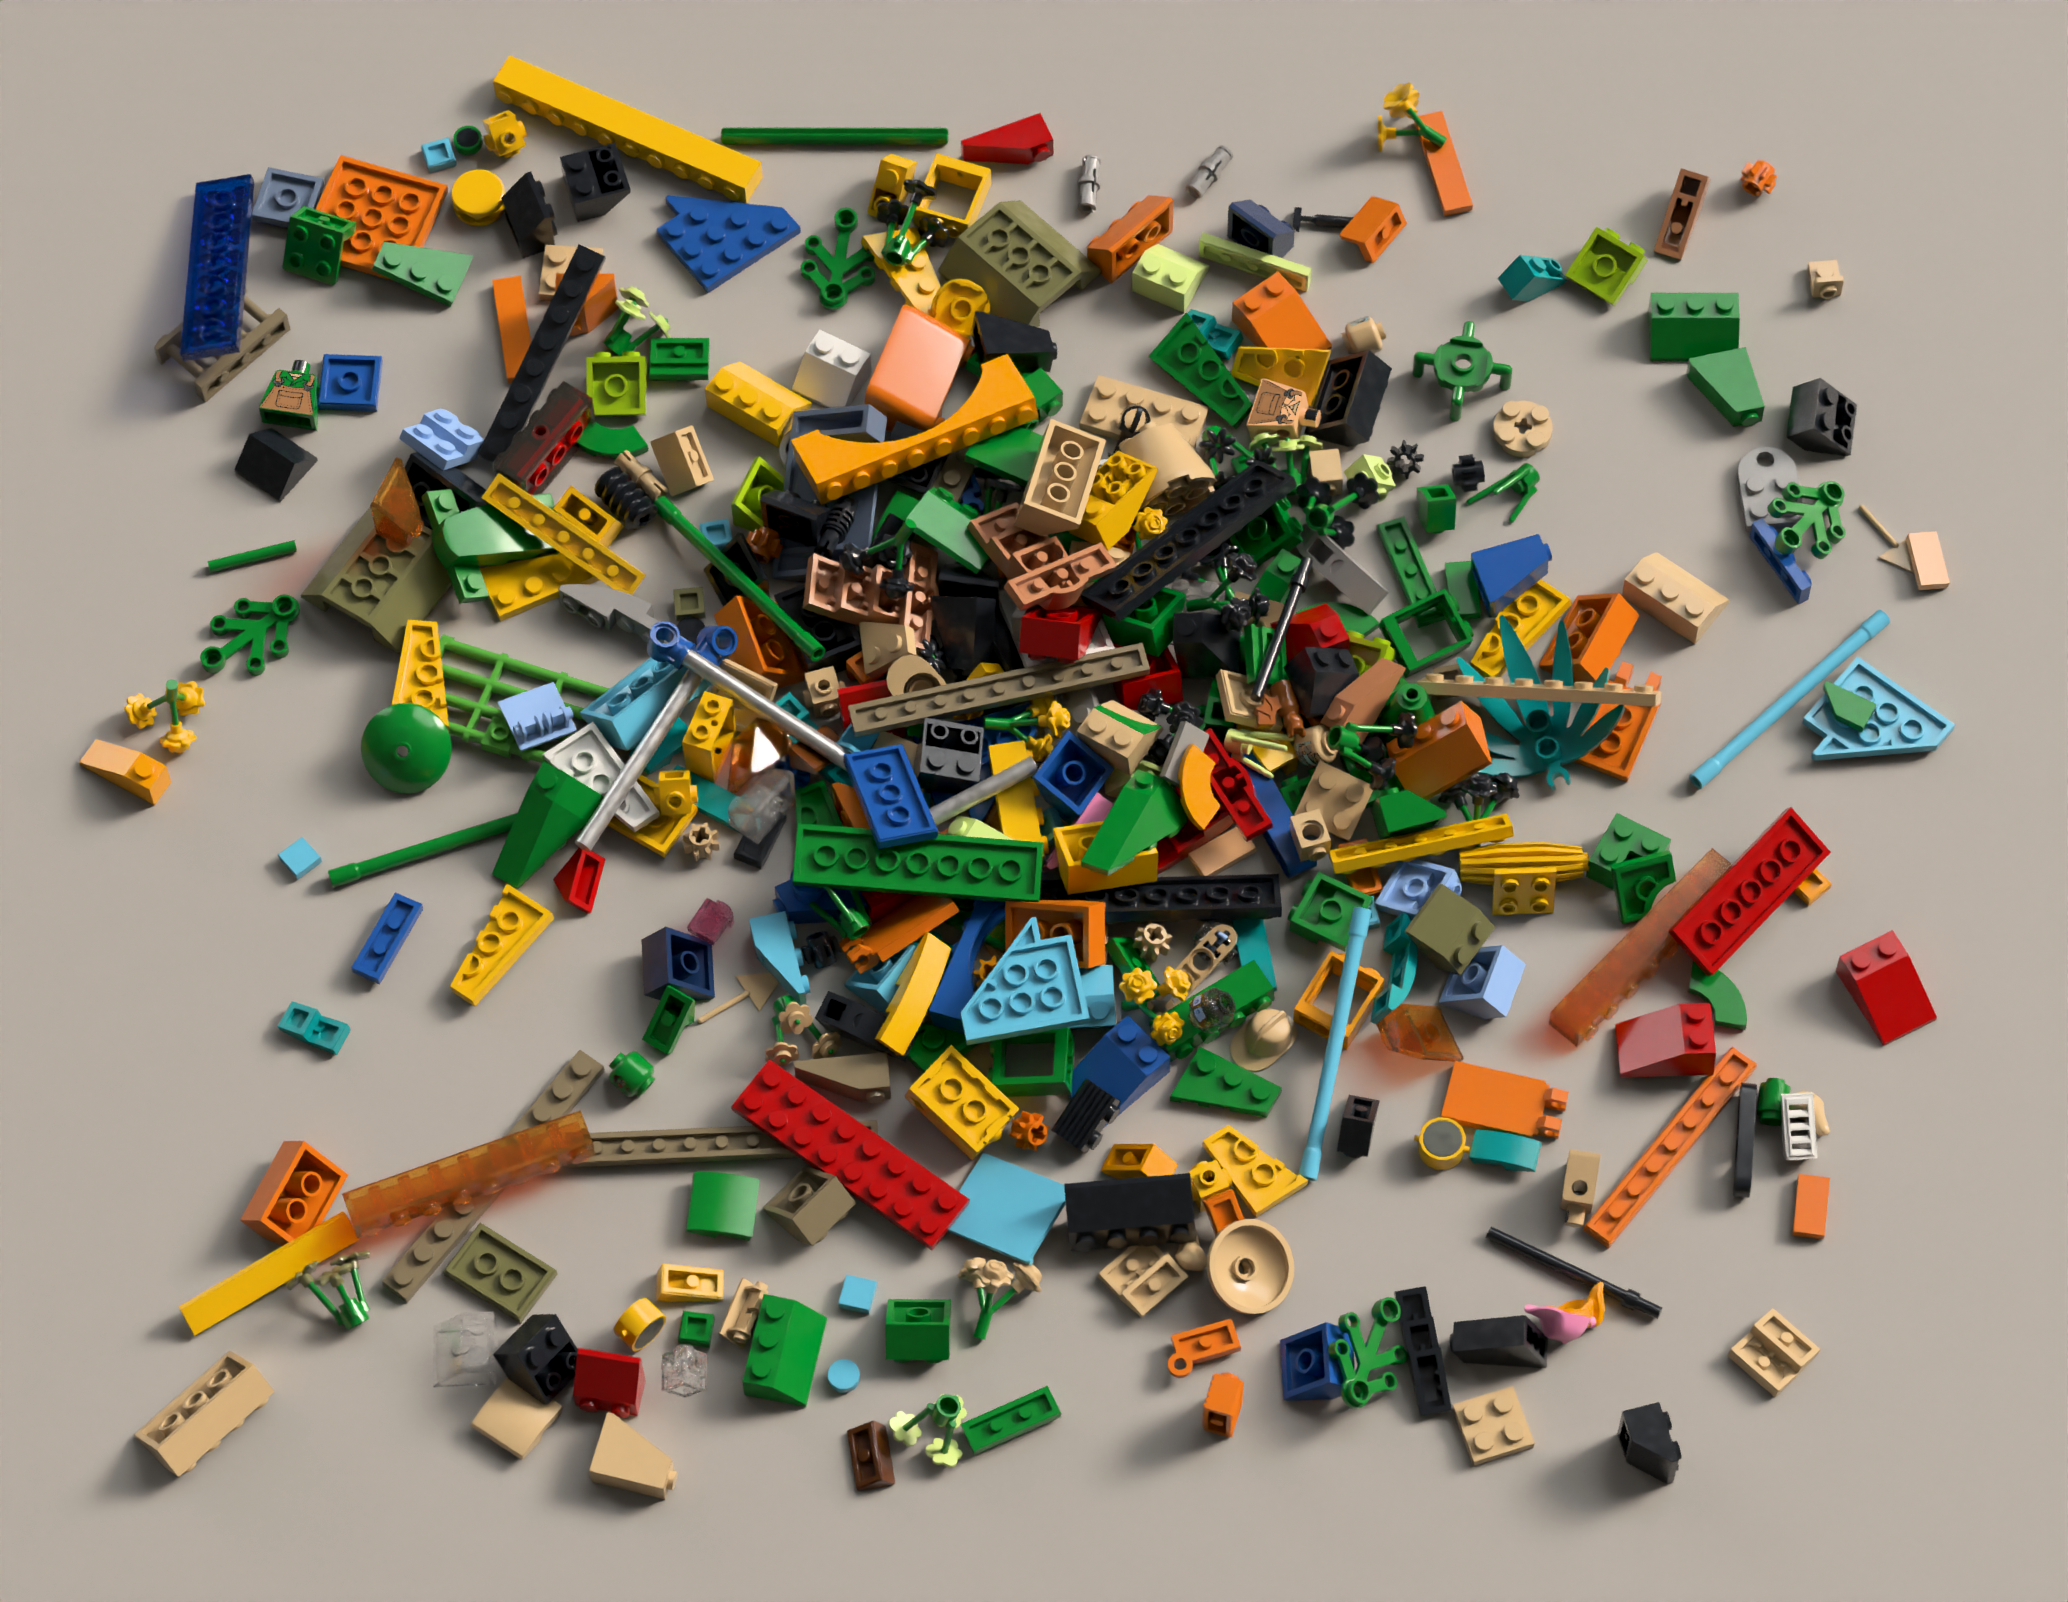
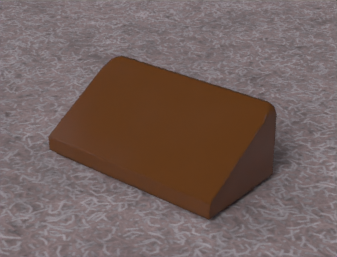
M824 725L817 729L818 732L835 743L840 739V736L828 726ZM800 741L789 748L790 765L793 769L815 774L833 763Z
M873 1420L847 1430L856 1490L863 1491L895 1484L886 1426Z

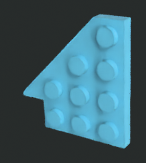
M1858 656L1833 684L1876 704V708L1863 732L1834 719L1826 694L1805 715L1802 724L1824 738L1812 753L1811 758L1814 761L1936 751L1955 727L1954 723Z
M1036 917L1030 918L961 1011V1020L967 1045L1090 1023L1072 935L1041 940Z

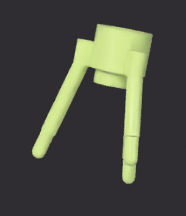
M1230 728L1224 740L1226 752L1232 753L1231 757L1236 761L1272 779L1274 775L1244 757V754L1249 755L1253 745L1287 751V746L1254 738L1293 741L1295 737L1289 738L1287 734Z

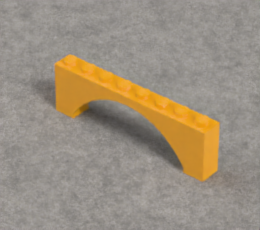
M1008 354L980 364L982 370L980 380L965 404L947 420L921 434L889 442L861 443L832 438L821 434L817 429L792 439L791 443L795 460L821 505L1039 418L1035 397Z

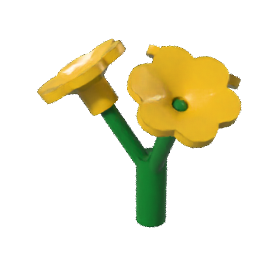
M1411 83L1398 84L1391 92L1387 93L1383 99L1385 101L1383 108L1390 110L1389 115L1392 118L1398 116L1412 118L1420 130H1396V127L1386 128L1382 115H1378L1379 152L1383 151L1386 139H1396V136H1423L1440 148H1442L1447 140L1446 137L1425 125L1417 116L1415 107L1419 103V93L1417 90L1412 91L1413 85Z

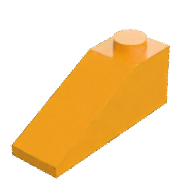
M98 739L93 742L79 761L81 766L154 806L171 784L167 767L164 764L141 752Z

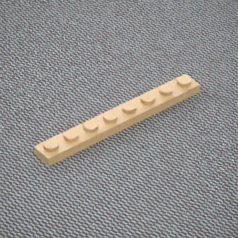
M1426 674V678L1417 681V684L1423 687L1427 694L1637 706H1657L1661 703V691H1653V686L1635 685L1633 690L1623 689V684L1605 683L1604 688L1593 687L1592 682H1574V686H1563V681L1545 680L1544 685L1533 684V679L1517 678L1515 683H1503L1502 677H1485L1484 682L1473 681L1474 676L1456 675L1455 680L1444 679L1443 674Z

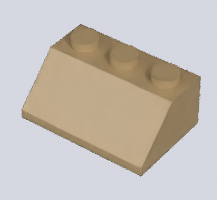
M1657 552L1642 558L1624 579L1622 591L1623 598L1693 644L1697 643L1730 602L1728 598Z

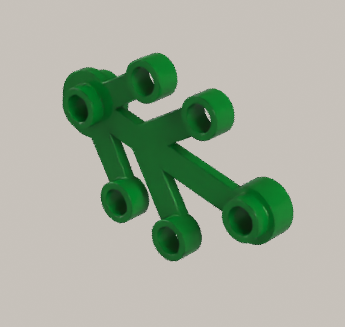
M842 208L835 214V227L839 233L834 257L822 245L820 237L812 235L805 240L806 252L809 255L817 256L831 272V279L829 282L818 271V265L813 260H806L801 264V275L806 280H812L820 289V303L825 308L831 310L842 308L848 301V294L859 286H870L875 282L874 269L870 266H864L859 269L857 275L842 283L844 274L864 261L873 262L875 259L874 255L868 254L863 246L862 249L846 259L850 234L858 226L857 213L851 208ZM844 222L851 223L849 225H843ZM812 243L818 244V246L815 248H812L809 245ZM806 268L814 269L812 272L805 271ZM864 274L871 275L870 278H863L862 276ZM832 295L838 296V298L831 299L829 297Z
M1834 481L1821 483L1817 488L1799 486L1797 483L1790 482L1782 490V496L1785 500L1775 498L1768 505V512L1774 518H1781L1785 513L1802 517L1792 528L1786 527L1776 536L1775 547L1781 554L1794 553L1802 544L1801 535L1812 524L1815 543L1811 546V552L1816 558L1824 559L1832 550L1828 541L1837 544L1846 535L1838 510L1843 503L1844 490ZM1800 497L1817 500L1813 505L1796 503ZM1825 509L1830 523V527L1825 530L1822 512Z
M279 595L273 602L250 601L247 598H240L235 602L234 609L236 615L242 619H230L222 615L213 617L210 621V626L215 635L222 636L228 631L242 633L222 648L215 646L205 648L200 655L204 670L210 673L221 671L226 664L225 660L252 642L251 654L246 661V666L251 675H261L265 671L263 653L266 633L275 624L276 634L275 639L270 644L271 653L276 658L286 657L289 653L287 643L289 623L294 621L300 613L298 601L290 595ZM241 606H248V609L245 611L239 610ZM284 608L290 609L286 613H281V610ZM252 613L267 614L260 620L245 619L250 617ZM218 623L225 624L222 628L215 627ZM279 645L284 646V649L281 651L275 650ZM212 660L219 661L214 665H209ZM253 663L261 664L258 668L251 667Z
M1386 1297L1374 1303L1371 1310L1374 1322L1366 1343H1364L1359 1328L1360 1319L1357 1314L1349 1312L1341 1315L1338 1319L1340 1330L1348 1333L1358 1364L1356 1371H1354L1349 1357L1350 1346L1346 1340L1339 1339L1331 1342L1328 1346V1352L1331 1358L1339 1362L1344 1382L1341 1385V1397L1350 1408L1357 1409L1366 1405L1372 1393L1378 1391L1385 1393L1397 1387V1378L1392 1372L1379 1374L1376 1380L1366 1381L1370 1370L1388 1364L1392 1366L1399 1365L1407 1359V1352L1401 1345L1389 1347L1386 1352L1376 1355L1386 1325L1397 1321L1401 1314L1399 1303L1392 1297ZM1347 1319L1350 1320L1351 1327L1348 1325ZM1338 1346H1339L1340 1349H1341V1354L1338 1352V1349H1337ZM1394 1352L1397 1353L1398 1359H1396ZM1385 1378L1388 1381V1386L1385 1384Z

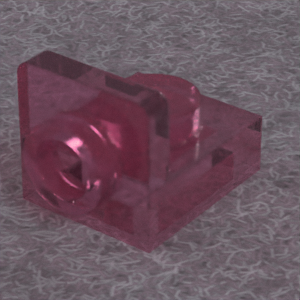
M706 898L687 926L688 932L714 946L726 927L731 928L734 924L732 909L722 901L717 900L714 902Z

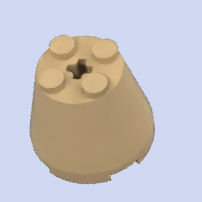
M1149 422L1140 427V433L1132 438L1123 440L1119 444L1121 452L1153 465L1158 469L1138 512H1143V508L1148 506L1154 510L1161 509L1163 512L1162 517L1173 515L1181 510L1185 514L1214 493L1213 484L1217 480L1212 470L1173 424L1157 426L1155 422Z

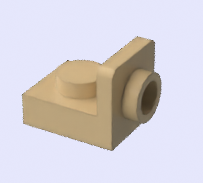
M1837 260L1808 262L1807 271L1812 298L1822 297L1829 299L1841 296L1844 280L1843 276L1839 274Z

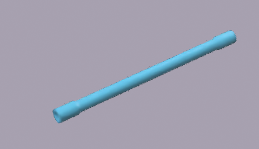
M1877 610L1859 626L1857 631L1717 754L1707 759L1691 773L1689 778L1693 785L1699 789L1707 785L1739 753L1863 644L1873 639L1890 624L1887 614L1882 610Z
M1354 907L1348 932L1349 939L1307 1144L1303 1151L1299 1174L1308 1181H1317L1322 1156L1321 1148L1362 948L1367 937L1372 912L1362 907Z

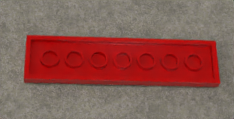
M770 1059L731 1106L732 1111L810 1166L836 1176L847 1192L931 1251L969 1205V1198Z

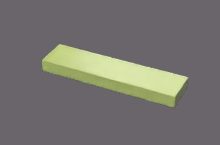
M1204 232L1199 239L1200 257L1266 279L1278 271L1292 287L1307 291L1311 284L1312 268Z

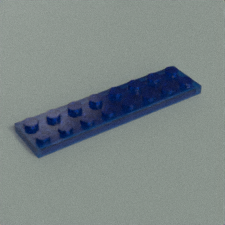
M251 174L196 183L180 355L183 361L240 352L254 193V179Z

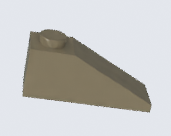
M887 1052L794 1061L795 1077L807 1084L860 1102L880 1103L885 1099H891Z

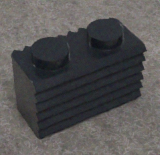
M1085 1078L1051 1131L1079 1150L1087 1153L1089 1149L1094 1150L1102 1140L1103 1135L1100 1132L1107 1123L1111 1124L1117 1118L1120 1112L1118 1106L1121 1101Z

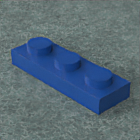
M1760 518L1752 523L1750 539L1799 605L1809 599L1812 586L1811 579L1804 570L1801 571L1795 563L1793 553L1781 554L1777 551L1775 547L1777 531L1773 526H1768L1763 518Z
M395 892L352 965V972L380 984L423 911L422 904Z

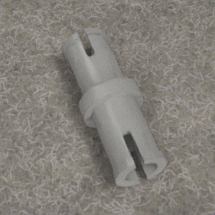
M1223 145L1218 146L1209 160L1199 166V172L1186 186L1187 192L1194 198H1201L1210 184L1220 178V172L1233 158L1232 152Z
M1086 155L1085 158H1082V175L1078 179V188L1080 189L1078 210L1083 213H1093L1096 210L1097 191L1101 185L1099 179L1101 159L1096 155Z

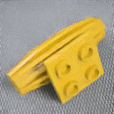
M1495 843L1460 850L1458 859L1459 878L1462 882L1493 885L1492 915L1554 913L1556 882L1583 877V871H1589L1588 852L1583 853L1581 846L1558 843Z

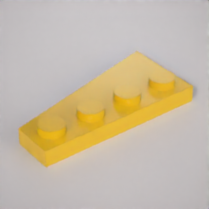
M917 227L908 228L905 237L910 241L912 250L920 242V235ZM894 230L893 238L898 236L900 230ZM887 232L862 236L860 243L874 255V262L880 270H885L891 279L890 284L896 291L899 290L906 299L905 304L933 317L931 311L933 298L941 286L925 247L914 256L911 264L905 262L902 266H893L881 254L885 246Z

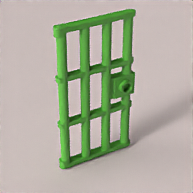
M445 634L440 638L441 659L447 650L495 665L490 678L442 664L443 677L484 689L478 703L445 693L447 706L472 713L467 727L449 722V734L462 738L464 742L469 743V741L479 743L482 750L510 758L511 754L521 756L522 760L528 762L533 760L543 763V761L548 763L542 755L545 751L535 749L536 746L520 751L502 711L487 706L492 693L512 697L527 691L498 682L504 668L549 683L554 682L559 694H561L565 687L599 698L609 690V688L570 677L568 673L563 671L561 673L509 658V655L505 653L500 655L455 641L454 637ZM564 702L565 707L570 706L572 709L573 718L585 721L579 713L584 708ZM481 716L491 719L485 733L475 730ZM571 733L569 735L560 737L555 740L562 742L575 733Z

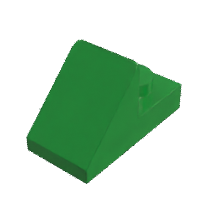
M668 985L642 1040L667 1055L673 1053L684 1027L694 1023L695 1000Z

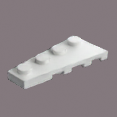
M594 722L542 754L544 760L553 767L567 773L602 796L606 795L625 766ZM636 781L614 816L632 831L636 832L658 818L660 814Z

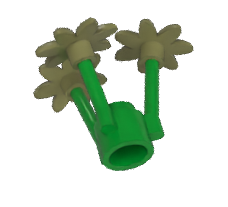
M352 1252L349 1256H339L330 1263L331 1266L337 1265L333 1268L332 1272H324L316 1280L310 1274L316 1270L319 1261L307 1264L302 1272L296 1273L295 1277L287 1283V1288L291 1291L298 1283H301L305 1288L308 1287L334 1316L338 1325L344 1324L346 1329L350 1330L370 1319L367 1314L370 1308L365 1301L357 1271L360 1268L358 1260L369 1258L370 1252ZM351 1272L358 1302L356 1298L350 1300L342 1285L344 1280L341 1275ZM330 1281L332 1287H336L344 1302L338 1306L341 1312L335 1308L316 1285L320 1284V1286H323Z

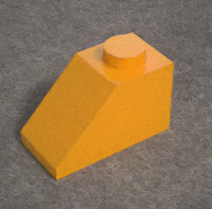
M1113 1144L1101 1171L1116 1179L1174 1174L1178 1164L1155 1144Z

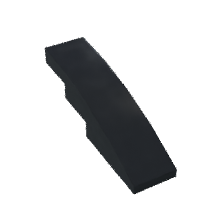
M1426 1286L1395 1291L1394 1297L1401 1309L1399 1323L1420 1416L1451 1411L1452 1407L1441 1347L1438 1345Z

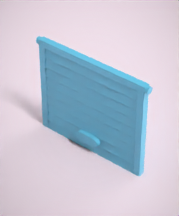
M983 1152L959 1190L960 1193L970 1199L969 1205L947 1232L1031 1265L1033 1263V1256L1066 1205L1064 1185Z

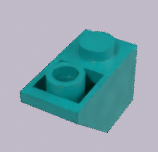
M1519 255L1497 278L1512 300L1527 302L1563 285L1567 281L1561 272V265L1556 260L1527 255Z

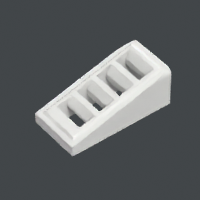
M1813 1093L1781 1094L1784 1158L1786 1160L1816 1159L1817 1142ZM1806 1104V1109L1789 1110V1105ZM1806 1117V1122L1790 1123V1118ZM1807 1130V1135L1791 1136V1131ZM1807 1143V1147L1792 1148V1144Z

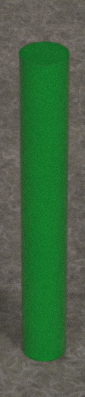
M295 540L210 560L208 561V566L211 573L297 552Z

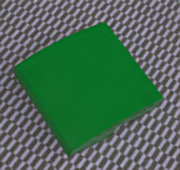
M695 1171L692 1177L685 1231L716 1238L720 1234L749 1241L753 1237L760 1179L728 1173Z

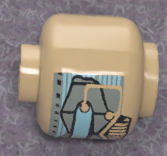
M1370 316L1347 323L1345 332L1341 333L1349 355L1365 350H1370L1374 354L1378 353L1383 347L1381 340L1386 339L1381 322L1375 324Z
M1325 725L1305 728L1306 736L1302 738L1297 734L1294 739L1293 747L1296 756L1307 767H1315L1319 761L1326 764L1330 763L1336 757L1338 750L1330 748L1327 744V735L1330 729Z

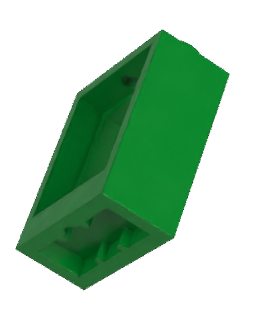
M1445 588L1382 618L1378 625L1385 640L1390 641V646L1397 651L1395 657L1397 663L1406 668L1403 673L1405 678L1469 648L1473 641L1472 637L1474 634L1470 624L1466 620H1462L1458 613L1460 608L1456 598L1452 594L1449 595ZM1438 606L1457 642L1418 661L1398 624Z
M1069 1027L990 1041L993 1068L988 1070V1080L1006 1097L1071 1095L1075 1043L1073 1033ZM1055 1043L1053 1075L1005 1077L1007 1045Z

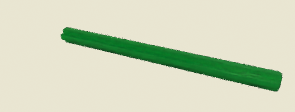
M724 127L721 130V142L723 144L946 145L949 138L947 128Z

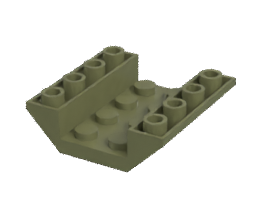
M1021 200L999 202L959 235L938 268V273L947 281L967 279L981 286L989 299V314L1039 327L1040 313L1073 285L1082 290L1098 277L1102 270Z
M391 506L369 507L303 591L301 598L325 612L330 605L371 628L375 641L399 654L403 647L407 620L424 621L451 587L452 582L447 569L441 564L434 551L432 542L433 530Z

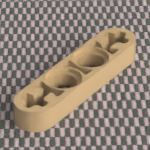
M1221 924L1215 926L1174 969L1182 970L1188 976L1191 986L1187 990L1188 996L1186 999L1237 944V933L1229 925ZM1218 931L1222 933L1229 931L1228 939L1231 943L1228 946L1221 944L1216 949V951L1221 952V955L1216 958L1213 951L1204 947V945L1209 941L1210 945L1213 946L1218 940V937L1215 935ZM1199 952H1205L1210 956L1211 963L1205 970L1197 969L1193 963L1194 956ZM1160 995L1154 999L1161 1001L1164 997ZM1171 998L1165 1004V1007L1168 1011L1169 1009L1180 1004L1182 1001L1178 1000L1176 1003H1174L1173 999ZM1154 999L1148 1001L1147 1007L1152 1011L1155 1008V1005L1152 1003ZM1158 1012L1156 1015H1161L1163 1012Z

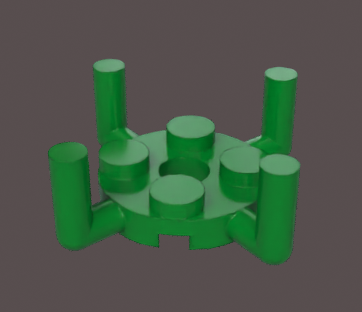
M1472 321L1464 323L1462 336L1451 338L1443 346L1441 344L1435 354L1417 352L1413 358L1412 374L1414 377H1422L1424 366L1432 365L1438 384L1443 388L1452 390L1449 415L1452 421H1459L1461 419L1464 392L1480 391L1489 380L1491 374L1500 375V389L1508 390L1511 387L1512 367L1507 364L1493 362L1490 351H1487L1481 341L1474 338L1475 324ZM1463 359L1469 361L1471 366L1462 369L1457 367L1455 363Z

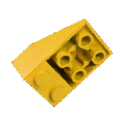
M1117 450L1097 470L1081 524L1078 529L1068 530L1069 533L1092 544L1101 542L1105 549L1109 551L1130 530L1158 471L1157 467Z

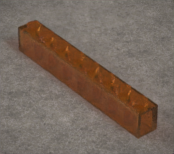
M1711 848L1551 1011L1549 1025L1576 1047L1583 1040L1587 1042L1591 1040L1599 1029L1598 1025L1604 1019L1609 1021L1617 1013L1618 1005L1624 999L1630 1000L1639 989L1638 984L1644 978L1647 980L1652 978L1659 969L1658 964L1665 957L1670 959L1676 953L1680 945L1668 933V930L1732 864Z
M580 1110L342 1193L356 1237H372L380 1233L382 1229L391 1226H404L416 1217L422 1215L432 1216L440 1212L442 1208L466 1204L473 1197L482 1194H495L502 1187L526 1183L531 1177L542 1173L552 1174L558 1171L560 1167L570 1163H583L590 1156L595 1155V1151Z

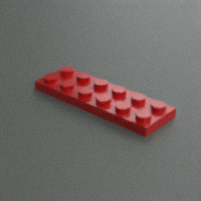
M1792 807L1785 809L1668 930V933L1707 976H1712L1816 869L1831 851Z

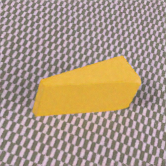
M661 1264L657 1271L656 1300L722 1301L723 1270Z

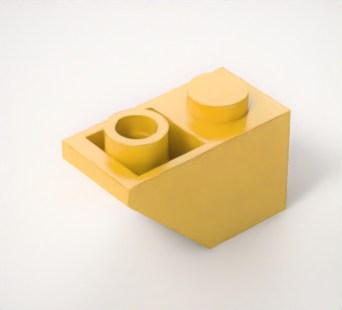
M889 154L881 159L867 214L876 217L878 204L881 202L888 203L892 199L899 200L902 205L904 204L908 192L905 191L903 183L905 179L913 180L918 162L894 154Z

